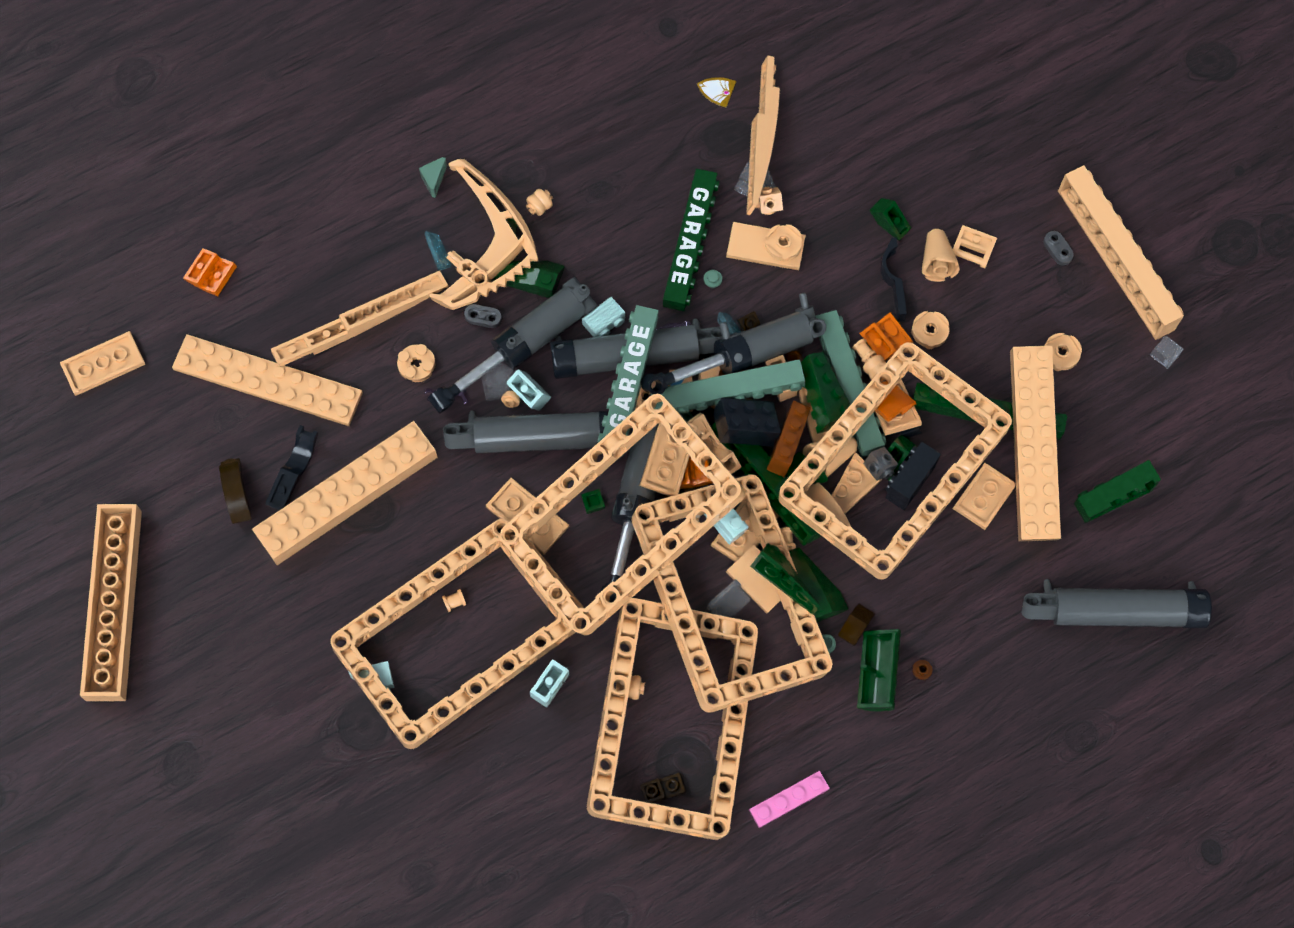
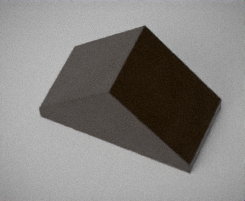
M858 603L838 636L855 646L875 613Z

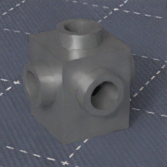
M885 447L872 451L863 463L876 481L890 478L898 465Z

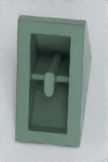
M443 157L419 168L420 176L434 198H436L447 168L446 158Z

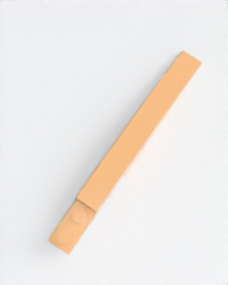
M767 56L761 65L759 113H757L751 124L747 215H750L757 206L767 174L775 137L780 88L775 87L773 76L776 71V65H774V57Z
M437 271L342 313L337 320L271 348V353L279 367L310 353L316 355L430 298L429 295L431 293L437 294L446 289L448 284L441 272Z

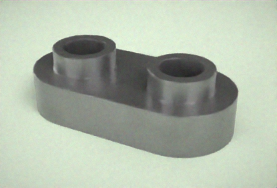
M1048 232L1044 238V246L1056 263L1059 265L1069 264L1074 255L1072 249L1059 232Z
M471 304L464 311L465 319L470 324L496 328L502 321L501 313L495 308ZM477 314V317L473 318L471 315ZM495 318V321H489V319Z

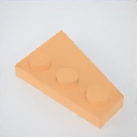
M856 452L831 495L844 514L882 481V479L875 480L863 464L864 460Z

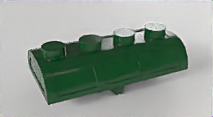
M901 630L864 631L857 702L858 709L866 711H892L895 709Z

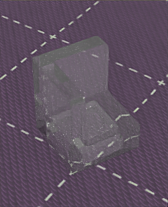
M1165 336L1154 348L1151 356L1169 369L1184 349L1168 336Z

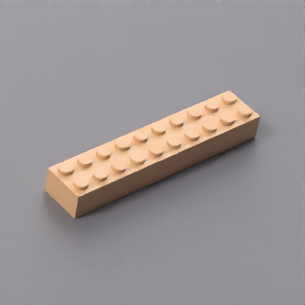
M1083 165L1065 174L1058 190L1059 194L1155 340L1175 331L1184 317L1181 307L1174 302L1171 292L1165 288L1161 277L1155 273L1151 262L1145 258L1141 247L1135 243L1131 232L1123 225L1122 218L1113 210L1112 203L1103 195L1102 188L1095 183L1092 173Z
M1052 346L1013 347L1010 350L1018 541L1061 539Z
M413 421L252 528V530L275 564L279 565L438 458L436 450Z
M97 504L80 697L85 701H126L142 511L137 504Z

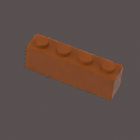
M793 400L766 470L785 477L791 466L811 407Z

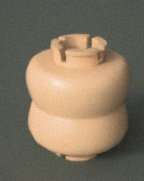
M537 189L532 195L527 197L526 202L528 205H526V208L532 215L535 213L541 216L552 207L553 197L550 196L551 194L547 190Z
M870 355L864 360L863 371L872 380L886 362L881 355Z
M631 676L628 698L637 700L640 694L644 695L645 682H641V676ZM617 682L616 690L622 691V685Z

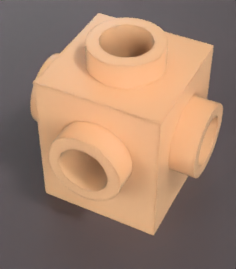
M778 187L762 188L756 206L761 214L771 215L775 211L783 210L782 195Z

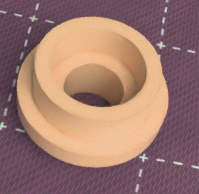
M506 391L502 395L501 401L505 406L513 408L519 406L520 397L514 391Z

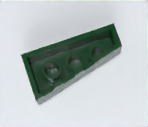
M818 352L809 354L801 362L805 379L804 388L807 389L808 393L806 398L807 402L811 403L813 409L811 415L817 423V434L829 431L851 405L824 353Z
M1150 460L1121 475L1115 476L1106 483L1097 485L1090 492L1084 491L1080 493L1074 505L1084 522L1088 523L1152 492L1161 478Z

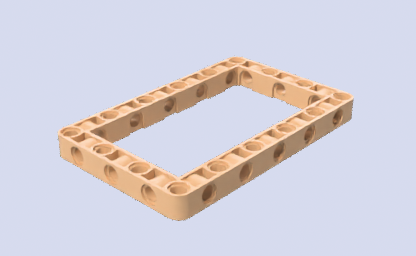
M909 342L904 343L784 482L779 491V502L874 577L882 580L886 579L1006 435L1012 423L1011 416L918 346ZM903 353H910L912 357H906ZM909 371L985 429L965 449L959 461L954 463L946 472L935 490L927 495L911 519L906 521L894 535L885 550L878 551L867 542L866 538L849 525L847 527L840 522L835 514L818 501H813L805 495V492ZM939 375L943 380H937L934 376ZM886 380L889 384L883 385L880 381ZM970 398L974 403H968L965 399ZM860 407L863 408L865 412L860 413L856 409ZM1001 421L1005 426H999L996 422ZM838 435L842 440L836 441L833 439V436ZM978 449L981 451L982 454L977 455L973 452V450ZM813 463L816 464L818 468L811 469L808 465ZM949 478H956L958 483H952ZM791 492L794 496L787 498L784 493ZM926 506H932L935 512H929ZM822 516L825 520L818 522L815 517ZM902 535L910 536L911 541H905ZM853 540L856 545L849 546L846 541ZM884 564L887 570H880L877 565Z
M653 394L507 523L500 531V539L569 626L579 634L589 635L744 499L745 490L672 404L661 394ZM663 402L662 407L656 410L657 403ZM661 422L704 475L716 486V493L706 502L703 501L686 516V520L677 528H672L656 543L652 550L637 559L625 570L626 573L617 581H612L596 596L592 603L584 608L529 538ZM633 428L632 434L626 436L627 430ZM683 430H687V435L684 438H680V433ZM603 454L602 461L597 462V457ZM710 458H711V459H712L711 465L708 466V467H705V466H704L705 461H706L707 459H710ZM574 480V485L568 488V483ZM736 487L737 493L734 496H729L730 490ZM544 506V512L539 514L540 507ZM703 514H706V515H707L706 521L703 522V523H700V522H699L700 516L703 515ZM515 532L514 539L509 540L510 534ZM676 540V547L670 550V543ZM538 561V567L533 570V563ZM646 567L645 575L640 576V569ZM562 590L561 598L557 599L556 593ZM616 593V600L610 603V596ZM586 620V626L581 629L580 622Z
M756 475L736 478L745 490V497L741 502L746 505L750 515L748 518L756 538H759L762 549H764L767 543L776 546L796 571L760 478ZM747 484L751 485L754 490L749 489ZM710 485L638 506L631 520L643 554L646 555L663 537L659 523L686 518L703 501L706 502L711 498V494L716 493V486ZM736 487L730 490L729 496H734L737 493ZM675 504L681 505L683 509H678ZM639 514L645 515L647 519L640 518ZM760 519L765 520L767 525L762 524ZM672 562L653 579L699 705L705 712H715L824 677L831 670L832 660L814 614L812 615L788 595L776 588L784 610H787L791 620L792 631L798 646H801L805 659L719 685L674 563ZM666 586H671L674 592H669ZM680 622L685 623L688 629L682 628ZM802 626L807 627L809 629V633L805 632ZM693 659L699 660L701 662V666H697L694 663ZM817 663L822 664L824 670L819 669ZM781 674H785L788 681L783 680ZM744 685L750 686L752 692H747ZM707 697H713L715 704L710 703Z
M498 519L335 632L331 637V646L334 653L351 673L354 680L403 746L408 749H415L576 633L501 541L500 533L497 530L509 523L506 519ZM515 532L510 534L509 540L514 539ZM501 547L557 620L546 628L544 626L528 637L521 646L514 651L513 649L496 660L489 669L482 674L478 673L460 686L461 689L450 697L446 696L428 709V713L416 721L410 720L403 711L401 704L389 688L382 684L377 672L366 657L363 658L357 647ZM469 550L476 552L473 556L466 555V552ZM538 561L533 563V570L538 567ZM441 572L444 576L442 578H435L434 574ZM562 590L556 593L557 599L561 598ZM404 595L412 596V598L408 601L402 600V597ZM373 617L379 618L376 624H371L369 620ZM345 640L346 644L343 647H338L336 645L337 642ZM538 640L546 642L543 647H539L535 643ZM506 663L514 665L511 670H506L503 666ZM362 670L370 672L366 678L359 677V673ZM474 686L482 688L479 693H473L471 689ZM385 702L393 704L390 709H383L382 705ZM443 709L449 711L446 717H441L438 713ZM414 733L416 738L413 741H408L405 739L407 734Z
M631 598L620 608L587 801V811L596 818L712 840L721 839L727 835L730 829L748 701L734 705L738 707L739 714L733 713L731 707L723 709L722 735L718 741L716 761L718 762L716 774L713 776L710 814L612 796L640 622L655 625L657 628L672 630L669 621L665 617L666 613L662 603ZM627 606H632L635 609V613H629ZM691 610L701 637L731 640V643L735 645L733 658L730 661L727 683L752 675L758 636L757 626L750 621ZM680 622L682 628L688 629L685 623ZM704 622H709L712 625V629H707L704 626ZM742 630H748L750 637L744 636ZM626 644L629 647V651H622L620 645ZM737 667H741L745 674H738ZM615 682H618L622 685V691H618L614 688ZM744 685L745 690L749 692L750 686ZM607 722H614L616 730H610ZM726 744H729L733 747V753H728L726 751ZM600 762H608L610 765L609 770L602 769ZM720 784L727 786V793L720 791ZM594 801H600L603 804V809L596 810L594 808ZM635 808L642 811V818H637L634 815ZM674 816H679L682 819L681 826L674 823ZM714 823H717L721 826V833H716L714 831Z

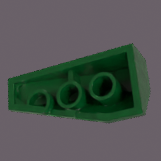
M512 261L491 281L500 278L521 261ZM550 261L531 262V268H523V275H515V281H507L506 286L550 298L557 290L565 266Z
M767 543L750 567L813 615L819 609V603L786 557L780 552L779 548Z
M799 547L790 550L789 553L799 577L820 605L819 609L814 613L816 622L818 623L847 611L848 607L841 592Z

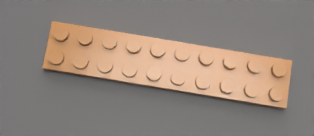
M186 334L172 366L175 371L346 426H350L363 394L360 389L285 365L279 367L278 363Z

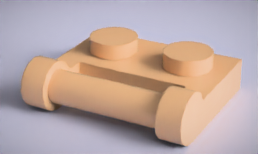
M962 225L953 247V252L955 256L986 268L997 238ZM963 246L985 255L982 258L959 248Z

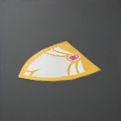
M721 77L709 78L697 83L700 92L709 101L719 106L727 107L736 81Z

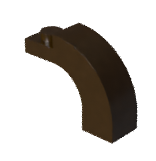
M240 458L227 459L221 462L219 471L231 522L235 524L251 520V508L244 488Z

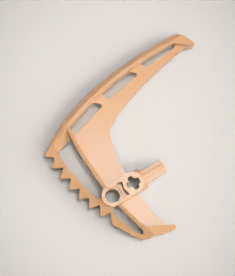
M465 159L452 161L448 165L451 170L458 171L479 198L492 222L495 236L485 254L476 263L470 259H463L454 250L448 253L446 259L457 267L456 270L462 277L441 294L431 293L429 296L436 303L452 310L477 302L480 295L488 297L489 291L497 293L499 286L506 287L507 281L514 282L515 275H523V268H531V262L538 261L534 240L520 213L498 187ZM465 171H468L484 186H479ZM492 192L507 211L500 212L486 193ZM507 218H513L522 231L523 235L519 240L507 223ZM525 249L528 256L509 272L491 283V280Z

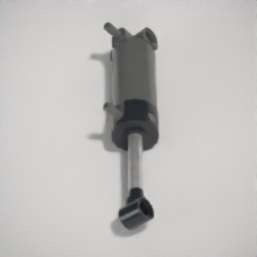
M576 277L563 284L561 290L491 339V344L496 353L449 388L440 387L427 399L440 414L454 403L455 396L501 362H504L510 369L514 370L529 359L532 354L598 307L597 303L589 295L590 290L587 285L581 284Z
M800 293L799 298L802 307L795 309L796 312L733 334L729 333L727 322L720 323L723 338L715 341L714 356L666 374L662 372L655 375L647 374L642 378L641 387L650 394H662L668 388V385L720 366L725 375L750 369L752 366L812 344L814 338L825 333L826 323L816 318L814 307L809 305L806 293ZM656 381L655 387L652 388V382Z
M658 424L629 449L611 519L617 524L622 525L623 528L609 583H606L605 586L603 585L601 591L612 581H617L623 575L634 531L631 519L636 508L642 504L654 501L656 491L639 485ZM639 514L640 518L647 519L645 515ZM616 593L610 596V603L616 600Z

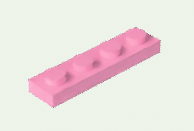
M818 771L752 807L749 811L758 828L828 791L830 788L821 772Z

